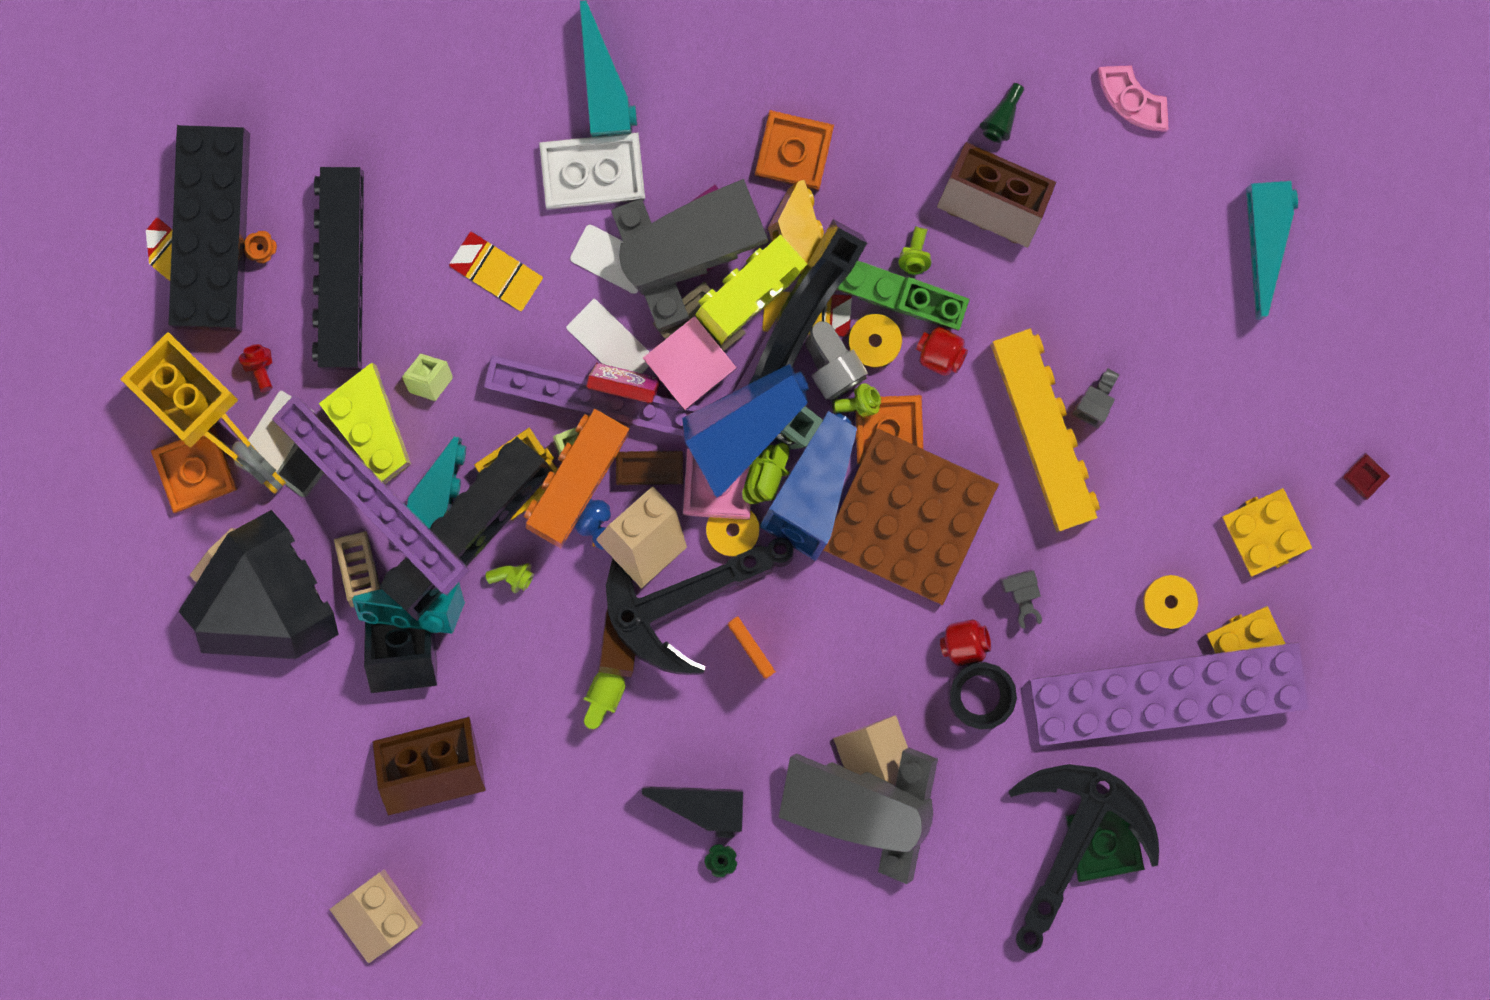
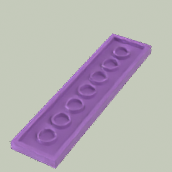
M1299 642L1031 679L1040 746L1309 709Z

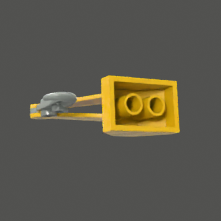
M169 332L120 378L190 448L204 435L242 465L274 494L286 484L275 472L276 469L258 453L226 415V412L238 399ZM220 418L240 439V441L233 444L232 449L208 431Z

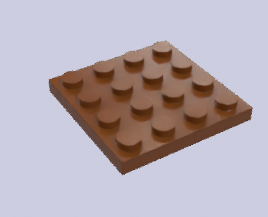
M877 428L836 516L831 538L823 551L943 605L999 484Z

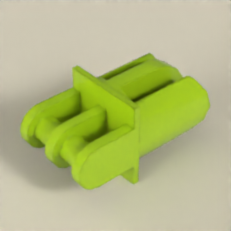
M785 443L767 446L749 465L750 469L742 491V498L746 503L756 504L775 500L782 476L790 475V472L785 469L789 457V448Z
M601 672L596 674L584 697V700L591 703L584 718V724L587 728L596 729L599 727L607 710L613 713L616 712L625 690V679L623 676Z

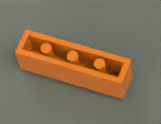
M594 409L590 416L584 414L575 432L579 433L573 445L567 443L558 458L562 462L556 473L550 471L541 486V489L545 490L541 499L539 502L533 500L524 514V518L528 519L526 529L561 549L629 436L630 428L597 409Z

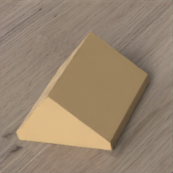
M896 715L833 738L844 768L859 775L869 772L896 785L902 751L908 748Z

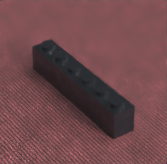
M320 167V176L314 177V194L319 196V209H314V228L319 229V242H314L313 258L314 262H319V275L313 276V294L318 295V308L313 309L312 322L313 328H318V342H313L312 359L313 362H318V368L322 370H362L364 171L360 167Z
M516 437L512 442L505 444L501 448L495 461L478 473L472 486L455 498L449 511L443 517L436 519L432 523L430 530L468 566L543 484L549 472L554 471L541 456ZM407 557L397 567H393L386 573L383 582L379 586L416 621L442 594Z

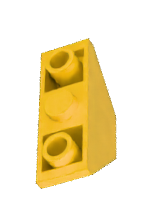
M801 180L788 188L768 226V231L772 242L781 234L808 264L824 236V230L814 213L812 191L807 188L805 180Z

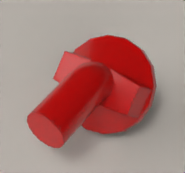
M260 344L246 347L238 357L239 363L245 372H253L261 393L273 389L265 366L272 364L271 350Z

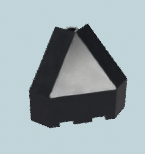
M272 510L226 535L178 611L194 630L201 653L297 659L339 635L334 612L328 601L322 602L320 600V596L315 589L317 581L306 560H301L297 556L295 549L291 546V543L295 541L293 536Z

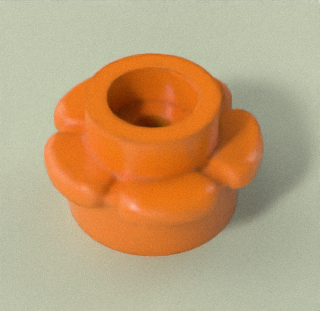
M266 231L251 233L244 241V253L251 261L256 260L260 264L266 263L271 259V255L276 253V242L271 239V235ZM259 244L263 245L262 250L257 249Z

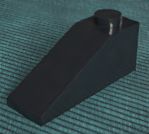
M643 786L642 788L643 796L708 831H715V837L735 838V832H742L743 789Z

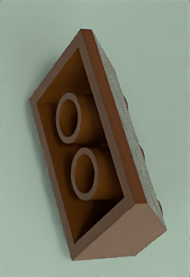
M965 142L937 208L946 211L952 216L971 222L983 230H989L1005 237L1012 243L1028 248L1043 218L1056 182Z
M470 716L372 741L377 787L388 816L486 791L483 767Z

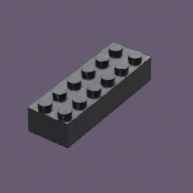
M177 125L168 325L175 329L242 331L245 277L244 241L247 229L250 133L244 127Z

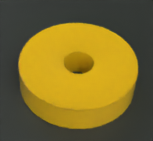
M881 314L866 315L853 325L848 339L850 351L854 349L864 366L870 368L884 367L890 364L899 354L902 345V335L897 324L889 317ZM872 335L879 336L881 338V345L878 347L871 346L869 338Z
M751 510L750 520L709 517L706 526L708 541L720 554L730 557L737 556L755 546L759 537V522ZM729 524L738 525L739 533L736 536L727 534L726 528Z
M1175 575L1159 577L1149 584L1143 596V607L1147 617L1154 624L1162 628L1174 629L1182 627L1192 620L1198 608V597L1194 587L1186 579ZM1169 595L1176 599V605L1171 609L1165 605V599Z

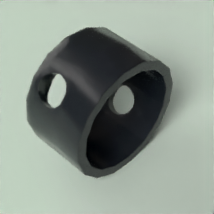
M987 662L971 663L959 669L951 679L947 691L948 703L955 717L965 725L980 730L995 728L1004 723L1013 713L1017 700L1016 686L1010 675L1001 667ZM978 675L990 677L996 682L1000 691L998 705L993 711L981 715L968 711L961 701L962 686L968 679Z

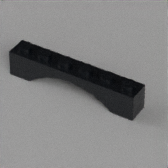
M834 219L832 220L735 391L788 364H791L793 367L796 357L818 316L840 284L851 273L865 249L867 242L862 234Z

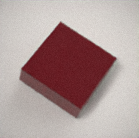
M1364 453L1341 478L1364 500H1368L1390 475L1367 453Z

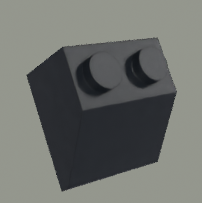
M365 622L364 667L370 693L437 686V654L434 633L422 629L399 628L394 625Z

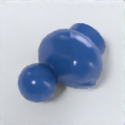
M591 499L575 525L578 534L582 536L592 535V546H596L601 550L605 549L596 539L606 529V527H601L604 521H608L611 518L610 506L603 500L593 501Z

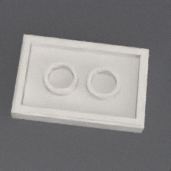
M639 133L539 143L546 210L629 202L640 198L645 200Z

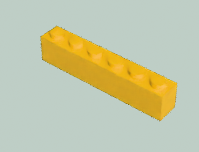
M1030 328L993 341L990 345L1056 532L1098 518L1096 511L1100 510L1099 502L1094 491L1088 492L1085 480L1089 479L1088 471L1084 461H1078L1073 448L1078 447L1077 440L1072 428L1066 429L1062 417L1067 416L1066 409L1061 397L1055 398L1051 386L1056 384L1051 367L1049 365L1044 367L1040 356L1045 351L1039 334L1033 335Z

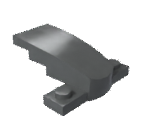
M744 179L704 195L651 223L642 198L611 210L623 243L620 244L619 252L621 268L627 279L645 296L659 332L690 320L676 282L705 274L708 268L738 259L737 254L769 243Z
M910 747L903 750L896 785H893L869 772L859 775L833 762L823 765L800 754H795L789 760L779 818L831 837L881 848L882 854L878 872L908 884L913 881L920 845L929 834L933 821V805L930 797L938 759Z

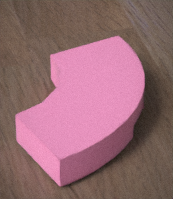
M1132 65L1098 67V78L1102 91L1110 105L1120 116L1144 129L1163 132L1169 130L1167 97L1153 95L1143 89L1135 78Z

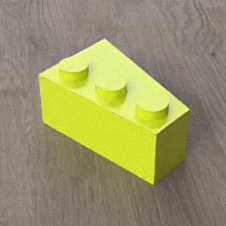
M781 234L764 250L761 248L756 250L746 260L748 264L739 271L736 268L722 280L725 285L717 292L711 289L698 301L701 307L695 316L721 345L787 289L808 265Z
M370 363L319 403L363 462L384 484H387L411 465L377 365Z

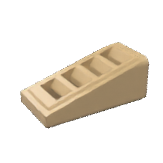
M366 531L334 539L346 597L350 607H354L353 596L381 589ZM363 546L362 551L345 555V549ZM366 559V563L348 567L347 563ZM369 573L368 577L351 580V576ZM372 586V588L354 592L356 589Z

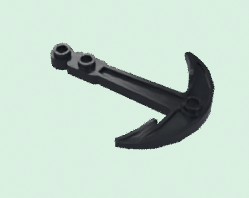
M775 538L767 547L759 545L730 558L724 565L642 598H638L635 594L631 581L633 579L612 559L606 582L608 614L612 626L621 642L638 659L664 672L679 675L704 674L705 666L682 655L667 641L662 644L651 627L734 585L742 586L769 574L774 566H787L793 559V545L785 538ZM781 545L786 548V552L784 554H777L774 548ZM747 559H753L756 565L748 568L744 565V562ZM625 613H631L634 616L631 622H624L621 618Z
M1060 765L1041 769L1030 774L1009 791L1011 797L1031 792L1057 793L1058 789L1081 796L1079 807L1044 885L1039 887L1025 916L1026 925L1016 935V943L1024 952L1033 953L1042 946L1044 940L1043 933L1050 929L1064 900L1063 893L1107 811L1114 812L1130 824L1128 829L1142 844L1149 857L1151 866H1158L1159 840L1156 826L1143 800L1122 779L1110 772L1090 766ZM1100 781H1106L1109 784L1110 789L1105 794L1097 791L1096 786ZM1041 902H1048L1051 905V911L1048 914H1042L1039 911L1038 906ZM1033 932L1037 937L1036 942L1033 944L1026 943L1024 934Z

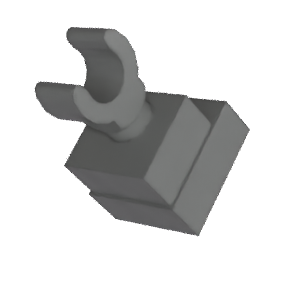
M1107 368L1097 387L1090 386L1085 391L1072 415L1098 429L1105 422L1110 412L1109 410L1115 401L1108 394L1119 374Z
M1030 569L999 578L1003 592H1011L1013 601L1019 605L1020 613L1017 617L1019 626L1023 629L1026 627L1024 617L1028 613L1034 614L1036 622L1041 624L1042 616L1034 609L1031 599L1041 597L1035 571Z

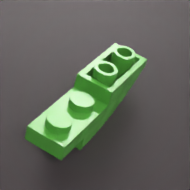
M861 261L856 262L851 273L837 288L841 292L858 297L859 300L957 331L960 330L970 300L922 281L903 277Z

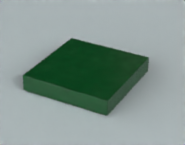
M1112 811L1106 812L1076 868L1078 882L1145 870L1140 842L1128 829L1130 824ZM1075 814L1065 815L1067 829H1069Z

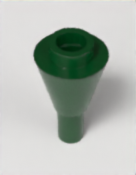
M1013 83L1005 99L980 123V127L984 131L983 135L987 139L996 143H1000L1001 140L1008 141L1010 139L1017 108L1016 105L1025 90L1022 85Z

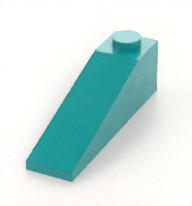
M586 0L580 1L591 136L599 137L632 133L631 126H637L636 105L629 106L628 96Z
M1291 181L1251 183L1246 188L1256 320L1264 319L1269 315L1294 216V209L1298 208V193L1296 189H1292Z

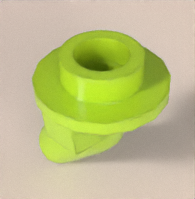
M915 226L909 248L903 247L900 252L898 264L903 271L917 275L931 267L930 253L922 251L928 229Z
M862 383L854 389L855 398L832 401L834 413L858 411L859 415L867 417L879 412L881 397L874 387Z
M526 563L516 567L511 565L486 571L485 575L489 584L505 580L510 584L512 592L516 594L520 589L525 591L529 587L534 573L530 572L532 565Z

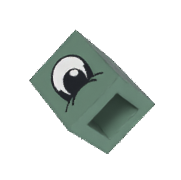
M805 406L775 439L780 443H785L789 450L805 448L823 420Z

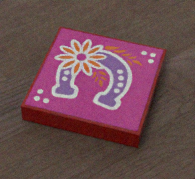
M596 363L589 374L586 387L612 395L652 403L661 380L655 376Z

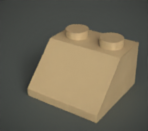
M653 486L611 522L596 539L641 589L687 548L676 510Z
M385 869L329 909L368 964L423 924Z

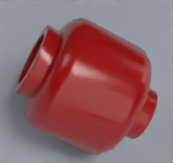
M942 327L935 328L931 334L924 332L916 347V350L921 352L919 357L920 364L941 376H948L952 372L957 373L968 353V349L964 348V339Z
M975 619L949 624L945 630V637L940 638L942 655L949 657L956 666L984 661L987 652L991 651V639L985 625L981 626Z

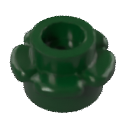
M717 844L709 849V854L705 856L704 863L706 868L711 870L713 876L722 878L736 870L737 861L735 858L737 855L730 846L723 847V845ZM719 858L724 859L723 864L718 863Z

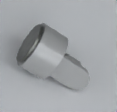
M824 321L816 323L811 328L810 335L805 339V346L818 369L811 377L824 398L833 401L867 379L866 375L869 373L854 349L848 352L832 325Z

